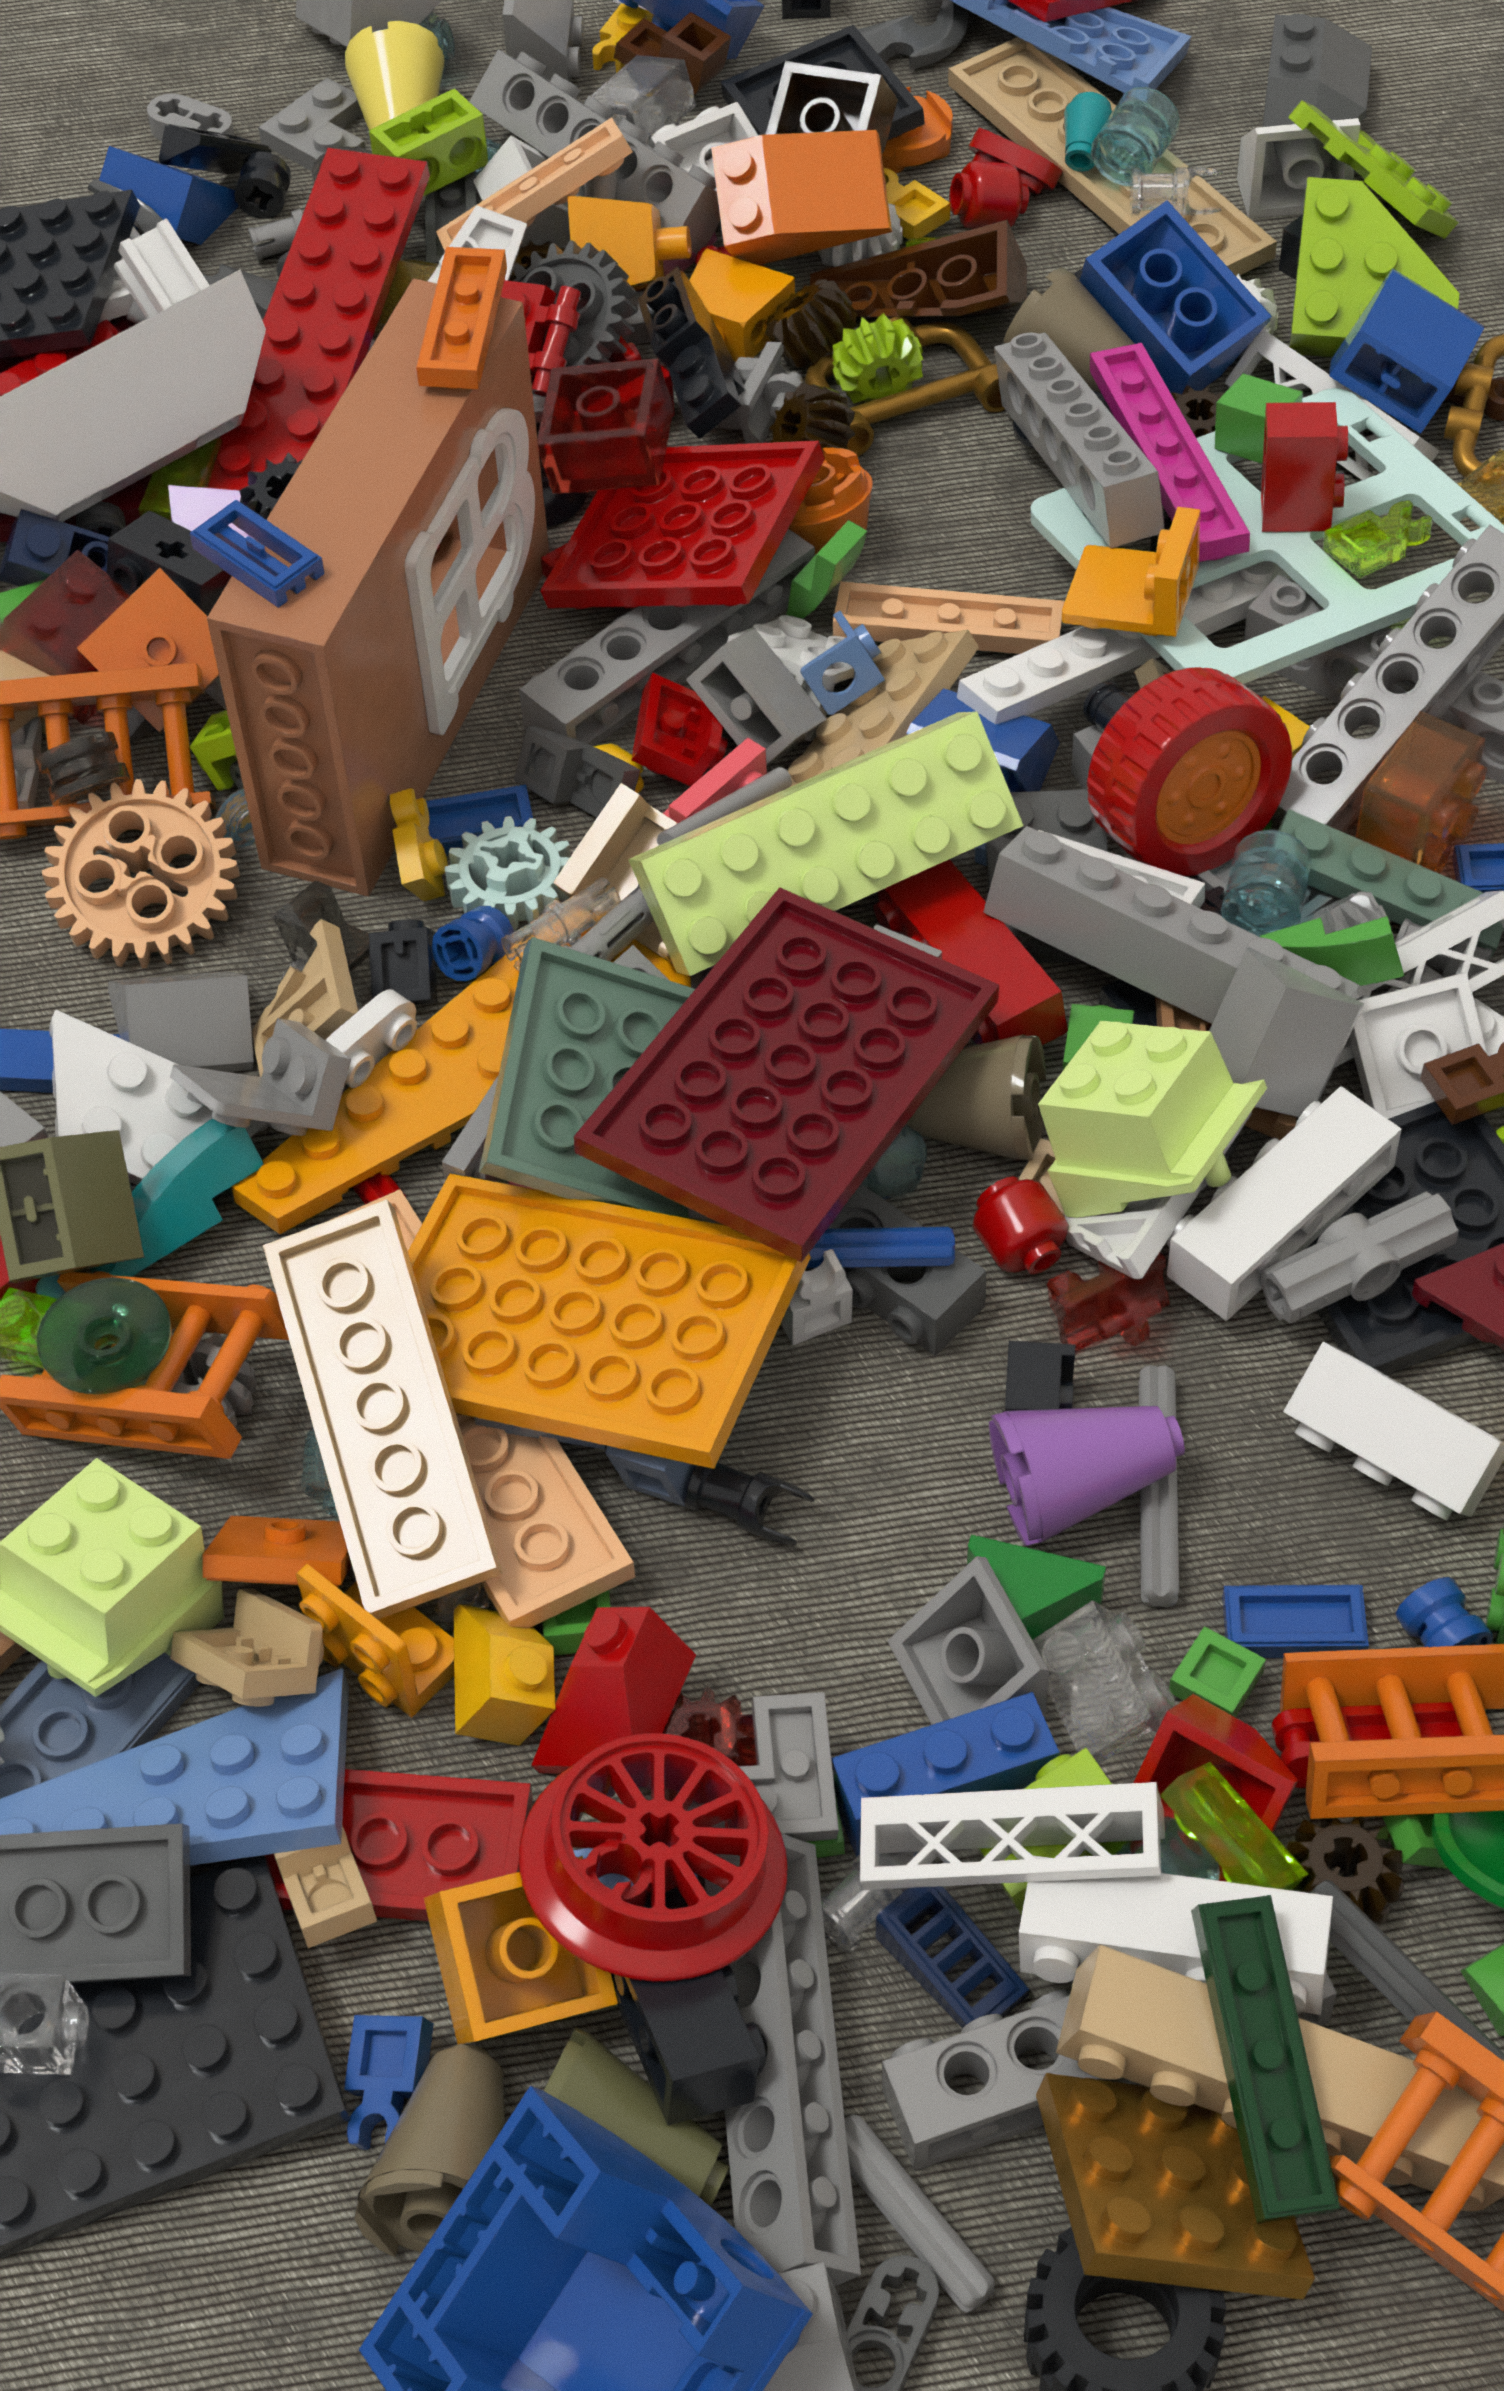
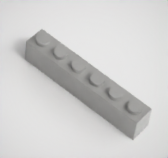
M1026 826L999 853L983 913L1213 1024L1241 959L1249 947L1354 999L1357 996L1360 985L1340 976L1334 969L1324 965H1317L1282 948L1280 944L1271 939L1258 937L1227 922L1217 913L1204 911L1171 895L1166 889L1158 885L1148 884L1120 871L1104 859L1091 857L1060 842L1052 834L1037 831Z

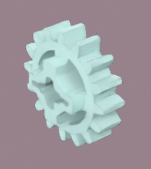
M512 816L505 817L502 828L495 829L491 823L484 821L481 823L483 834L477 837L468 832L461 835L463 848H450V865L445 866L447 888L450 890L451 903L454 908L463 907L465 914L478 906L494 907L508 918L514 933H516L519 921L527 920L532 927L537 928L540 926L539 915L545 912L548 915H553L560 909L559 900L569 901L571 899L553 883L571 857L570 844L568 841L558 842L557 832L554 827L551 826L539 833L537 832L536 819L530 818L523 827H515Z

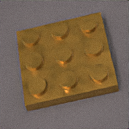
M1051 2073L1045 2074L1036 2093V2098L1084 2275L1301 2300L1305 2298L1315 2280V2276L1296 2220L1291 2218L1257 2224L1238 2131L1223 2121L1222 2114L1196 2104L1178 2106L1163 2102L1155 2098L1147 2086Z

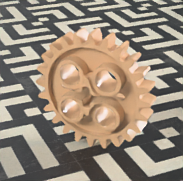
M141 779L135 780L132 794L124 795L120 787L116 783H112L110 788L111 800L103 802L93 792L89 793L88 797L92 810L86 814L80 809L71 807L69 813L75 826L69 828L56 825L54 828L56 837L63 846L45 848V854L49 863L54 865L42 870L46 886L52 887V889L45 893L51 909H59L54 914L60 929L72 927L69 934L73 944L77 947L90 940V951L93 958L97 960L111 948L115 963L119 967L123 966L130 953H136L141 967L147 968L151 953L158 951L167 965L171 964L173 957L172 947L178 944L184 951L192 955L195 953L191 939L194 934L197 933L209 940L214 938L211 925L208 922L210 918L220 921L228 920L229 916L226 906L220 900L237 899L235 885L228 880L239 877L240 871L237 861L229 859L236 854V849L232 838H223L227 833L222 817L210 820L212 813L206 800L191 808L192 798L187 788H183L171 799L166 781L162 780L156 786L153 794H146ZM136 829L143 831L140 838L132 843L117 842L118 837L127 830ZM98 850H103L112 854L113 858L101 854L95 855ZM189 854L195 856V860L185 868L177 869L168 866L172 859L179 855ZM148 868L152 870L153 876L146 873ZM129 871L137 874L135 878L131 877ZM108 878L114 880L109 889L103 892L93 893L87 891L91 883L98 879ZM169 888L180 892H188V894L181 897L172 893ZM151 903L166 905V909L154 918L139 916L141 910Z

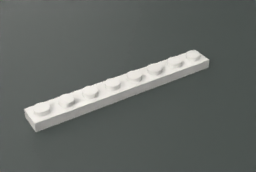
M1263 561L1193 588L1183 615L1207 636L1245 619L1250 604L1278 574L1292 581L1294 580L1276 563ZM1083 626L959 680L957 698L996 725L1023 715L1028 716L1138 667L1151 658L1156 659L1161 655L1138 632L1106 628L1090 629Z

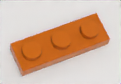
M446 247L416 366L419 386L479 389L507 271L505 250Z

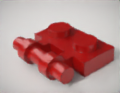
M504 280L501 297L523 302L531 381L533 376H535L532 392L550 398L552 397L556 379L563 378L567 364L563 355L570 332H576L580 314L576 309L581 292L569 286H561L556 304H554L557 293L546 285ZM546 329H547L548 332H547V336H546L545 343H544V346H543V350L540 351V350H541L542 343H543V339H544V336H545V332H546Z

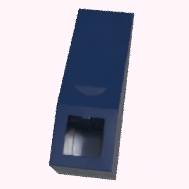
M20 510L8 536L0 567V581L21 587L46 579L53 597L118 607L129 598L106 586L108 539L110 537L30 511Z

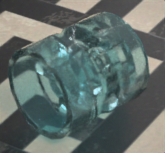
M1136 87L1124 93L1109 116L1108 121H1106L1092 142L1091 156L1094 165L1104 177L1113 183L1123 186H1137L1148 179L1179 130L1180 118L1177 108L1171 100L1158 90L1148 87Z
M1276 830L1257 831L1244 837L1235 849L1221 907L1222 917L1227 922L1258 937L1299 924L1312 868L1310 852L1304 844L1292 835Z

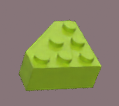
M1307 178L1289 347L1300 355L1333 357L1392 268L1458 309L1460 293L1362 181Z

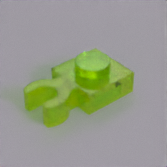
M1409 500L1394 504L1389 509V514L1382 518L1372 510H1368L1325 530L1323 550L1357 577L1362 578L1406 557L1407 546H1415L1426 542L1431 537L1432 517L1426 515L1418 520H1412L1413 503Z

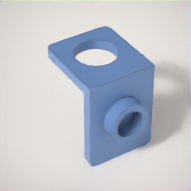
M840 610L833 614L847 637L804 665L800 670L803 678L829 715L835 714L885 681L872 660L881 654L880 649L863 624L853 630ZM837 662L851 665L854 669V679L847 689L840 692H832L823 686L822 677L830 665Z

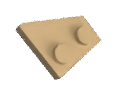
M322 919L314 925L310 932V935L317 942V947L304 969L300 971L291 966L289 967L278 986L274 1000L264 1009L252 1030V1039L260 1077L263 1074V1049L267 1040L273 1036L277 1018L298 1021L326 1040L334 1031L358 1012L340 928Z

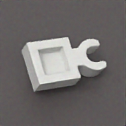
M832 1249L824 1251V1261L820 1266L811 1271H804L782 1319V1326L792 1346L852 1323L853 1289Z

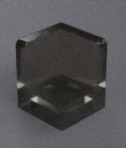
M315 880L273 915L292 961L302 966L307 964L317 947V942L310 935V932L321 919L340 928L349 972L353 971L370 956L369 933L346 923L332 888Z

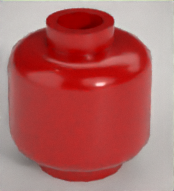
M971 161L963 168L961 173H956L952 179L949 192L950 209L954 215L958 216L961 224L969 229L1008 220L1010 227H1012L1019 214L1022 215L1027 210L1029 189L1026 183H1022L1020 173L1012 164Z
M1014 1176L1006 1177L988 1187L977 1199L976 1206L978 1210L974 1215L973 1230L1002 1271L1016 1273L1027 1270L1030 1274H1038L1047 1270L1059 1260L1062 1254L1060 1246L1067 1237L1069 1225L1060 1209L1039 1181L1019 1180L1018 1177Z

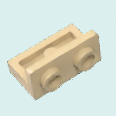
M253 1588L239 1589L236 1598L233 1628L173 1632L170 1659L196 1673L197 1681L207 1685L219 1686L230 1692L232 1700L238 1704L254 1707L270 1706L274 1704L275 1697L316 1693L318 1667L324 1655L323 1629L319 1622Z

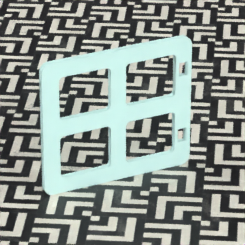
M1341 388L1326 389L1304 397L1302 402H1336L1337 426H1348V445L1380 474L1345 487L1343 508H1333L1331 531L1262 532L1261 492L1231 465L1245 458L1214 449L1215 431L1196 438L1250 532L1249 552L1226 556L1219 560L1199 562V568L1192 589L1263 561H1272L1282 568L1324 610L1228 648L1215 646L1184 615L1176 637L1139 634L1175 671L1192 667L1213 668L1245 684L1412 617L1415 614L1416 604L1423 592L1433 583L1439 585L1453 569L1454 558L1380 588L1366 589L1356 582L1314 541L1407 505L1420 508L1461 546L1469 539L1474 538L1477 540L1489 525L1504 533V525L1354 393ZM1369 429L1378 439L1369 442L1360 432ZM1065 488L1041 496L1032 503L1031 524L1075 569L1078 567L1085 546L1109 547ZM1468 517L1480 528L1470 532L1460 521Z

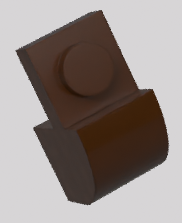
M692 12L688 13L668 32L644 18L616 43L614 58L654 82L652 99L668 105H680L691 100L722 71L726 63L731 36Z

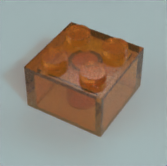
M1420 711L1364 786L1355 838L1440 874L1449 858L1451 843L1456 837L1462 840L1465 839L1477 818L1479 808L1472 805V802L1479 792L1487 773V767L1481 765L1486 739Z

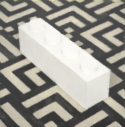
M1342 1086L1323 1103L1319 1101L1312 1102L1302 1112L1294 1129L1281 1140L1273 1138L1267 1142L1257 1154L1253 1165L1239 1178L1231 1176L1228 1183L1218 1187L1211 1203L1196 1217L1189 1214L1178 1222L1167 1242V1245L1170 1247L1167 1277L1227 1321L1262 1289L1259 1284L1261 1270L1307 1248L1325 1229L1394 1168L1402 1129Z
M1034 1856L1036 1859L1048 1858V1857ZM1161 1873V1876L1028 1882L1019 1927L1020 1972L1036 1974L1038 1977L1054 1983L1073 1981L1076 1969L1101 1944L1206 1983L1191 1910L1198 1904L1271 1895L1297 2014L1303 2012L1321 2015L1330 1941L1333 1896Z

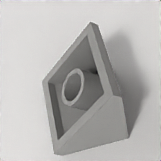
M1249 947L1241 959L1209 1031L1213 1035L1234 1083L1243 1084L1264 1079L1267 1090L1255 1107L1300 1117L1302 1112L1312 1102L1320 1100L1364 1003Z
M225 971L113 980L108 982V992L121 1039L178 1065L223 1072L253 1070L254 1058L247 975Z
M975 1557L887 1640L932 1725L1033 1692L1045 1718L1049 1670L986 1557Z

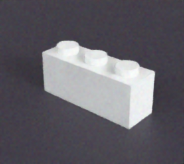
M1322 1342L1283 1411L1300 1421L1294 1433L1327 1452L1332 1450L1335 1443L1358 1455L1353 1464L1354 1468L1386 1486H1389L1394 1476L1417 1489L1411 1499L1414 1503L1445 1520H1448L1453 1510L1459 1514L1471 1517L1504 1461L1503 1441L1341 1349Z

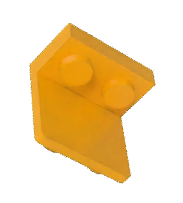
M1177 507L1170 530L1161 529L1159 533L1156 552L1097 545L1085 546L1062 608V622L1065 624L1081 625L1090 629L1106 628L1139 632L1148 636L1165 635L1176 637L1199 568L1201 509Z
M308 1564L304 1565L296 1573L303 1599L299 1603L300 1609L305 1616L322 1625L323 1659L334 1667L344 1663L359 1675L358 1681L360 1685L378 1704L388 1707L393 1703L412 1718L454 1677V1638L415 1607L377 1620L364 1609L357 1581L343 1593Z

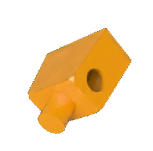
M581 196L567 197L570 240H573L580 248H583L588 242L599 252L605 250L629 275L627 282L635 291L645 290L653 280L664 276V260L691 258L692 245L689 227L661 228L660 212L653 204Z
M707 248L703 252L689 280L713 319L734 362L739 357L754 358L764 349L767 342H771L765 333L767 320L770 315L776 312L778 305L789 299L791 294H795V277Z

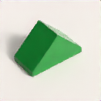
M971 1534L968 1543L967 1565L977 1556L986 1557L1034 1645L1100 1612L1103 1601L1106 1566Z

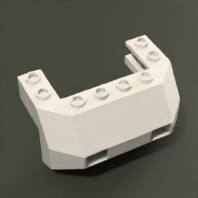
M167 218L158 222L156 228L133 240L128 238L120 242L118 251L123 259L116 262L114 268L147 319L0 396V513L17 517L20 510L23 509L63 522L241 425L266 331L241 270L209 285Z

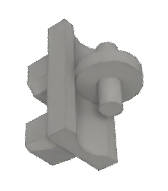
M767 342L759 358L739 357L735 363L745 391L739 395L742 406L720 422L719 427L721 429L742 430L746 444L764 443L769 434L768 428L776 420L774 409H779L783 406L784 396L787 391L795 392L797 387L803 383V378L800 374L796 372L788 374L781 364V355L784 351L782 342Z

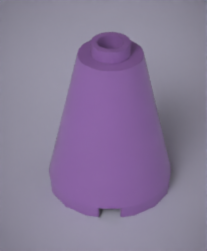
M1158 1406L1003 1411L1002 1413L992 1415L991 1418L993 1420L989 1421L990 1443L1000 1485L1006 1484L1013 1503L1006 1506L1017 1535L1024 1546L1042 1543L1173 1473L1176 1470V1457L1185 1453L1182 1433L1176 1418L1173 1415L1164 1417Z

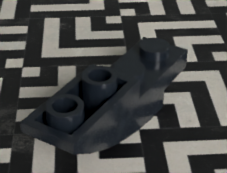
M677 266L665 277L662 276L653 280L647 286L643 295L638 298V303L654 354L669 370L685 425L700 439L742 406L739 395L745 391L732 356L713 319L686 274Z

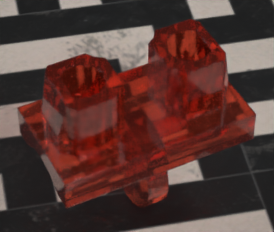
M1160 1252L1140 1279H1133L1098 1261L1100 1275L1086 1282L1077 1273L1070 1272L1069 1270L1049 1280L1047 1284L1049 1304L1058 1320L1060 1343L1075 1344V1352L1101 1339L1107 1340L1119 1333L1130 1345L1137 1346L1150 1338V1328L1147 1319L1157 1315L1162 1311V1308L1170 1305L1169 1295L1163 1280V1269L1166 1267V1260Z

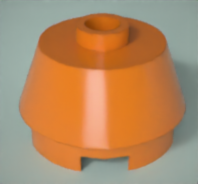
M833 447L822 448L825 460L788 528L815 547V554L827 544L848 520L865 530L867 529L873 481L871 475L860 466L858 456L853 451Z

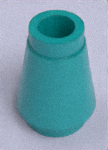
M1095 92L1080 93L1072 99L1064 110L1065 163L1075 171H1089L1094 167L1114 123V113L1111 110V104L1101 94Z

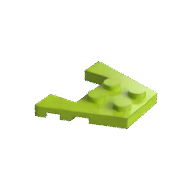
M1303 100L1289 115L1288 118L1302 130L1308 129L1325 145L1324 149L1337 160L1351 166L1364 178V183L1415 226L1445 239L1459 223L1447 211L1452 203L1432 185L1428 184L1426 186L1416 177H1411L1415 172L1411 165L1395 152L1391 151L1389 153L1364 131H1359L1358 143H1356L1317 107Z

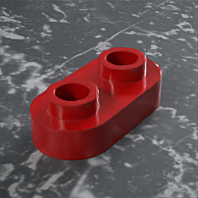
M983 128L977 129L968 146L975 153L972 161L1014 165L1020 173L1022 183H1026L1029 192L1035 195H1039L1042 189L1053 191L1063 173L1057 165L1041 155Z

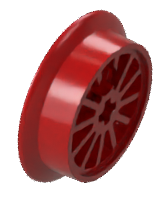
M644 1733L615 1739L595 1748L577 1763L560 1773L539 1795L531 1808L523 1826L519 1846V1871L524 1892L534 1914L549 1934L565 1949L584 1962L603 1971L636 1980L676 1981L690 1979L711 1973L736 1961L751 1950L771 1927L782 1905L787 1885V1855L781 1831L773 1814L760 1797L749 1777L736 1763L716 1749L702 1742L672 1734ZM638 1787H646L648 1790H651V1800H646ZM664 1788L676 1790L679 1793L673 1801H667L664 1797ZM616 1793L623 1804L610 1797H613ZM693 1801L699 1804L704 1803L697 1808L687 1811ZM584 1812L600 1822H582L580 1820ZM725 1821V1828H712V1826ZM573 1848H593L587 1858L580 1860L576 1858ZM715 1854L740 1856L739 1867ZM694 1873L723 1888V1890L714 1896H709ZM606 1874H620L627 1877L630 1881L617 1882L614 1888L611 1889L603 1885L599 1878ZM677 1887L689 1906L668 1909L665 1906V1892ZM651 1895V1908H645L644 1906Z

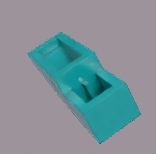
M212 1118L186 1136L156 1163L132 1191L145 1258L90 1268L92 1273L102 1271L114 1276L132 1277L221 1222L223 1219L212 1198L256 1172L264 1165L247 1130L220 1123Z

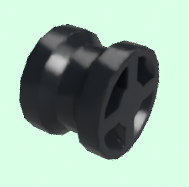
M256 152L245 158L234 192L235 201L240 209L256 218L268 219L277 216L283 209L286 192L292 178L291 170L287 163L279 156L269 152Z

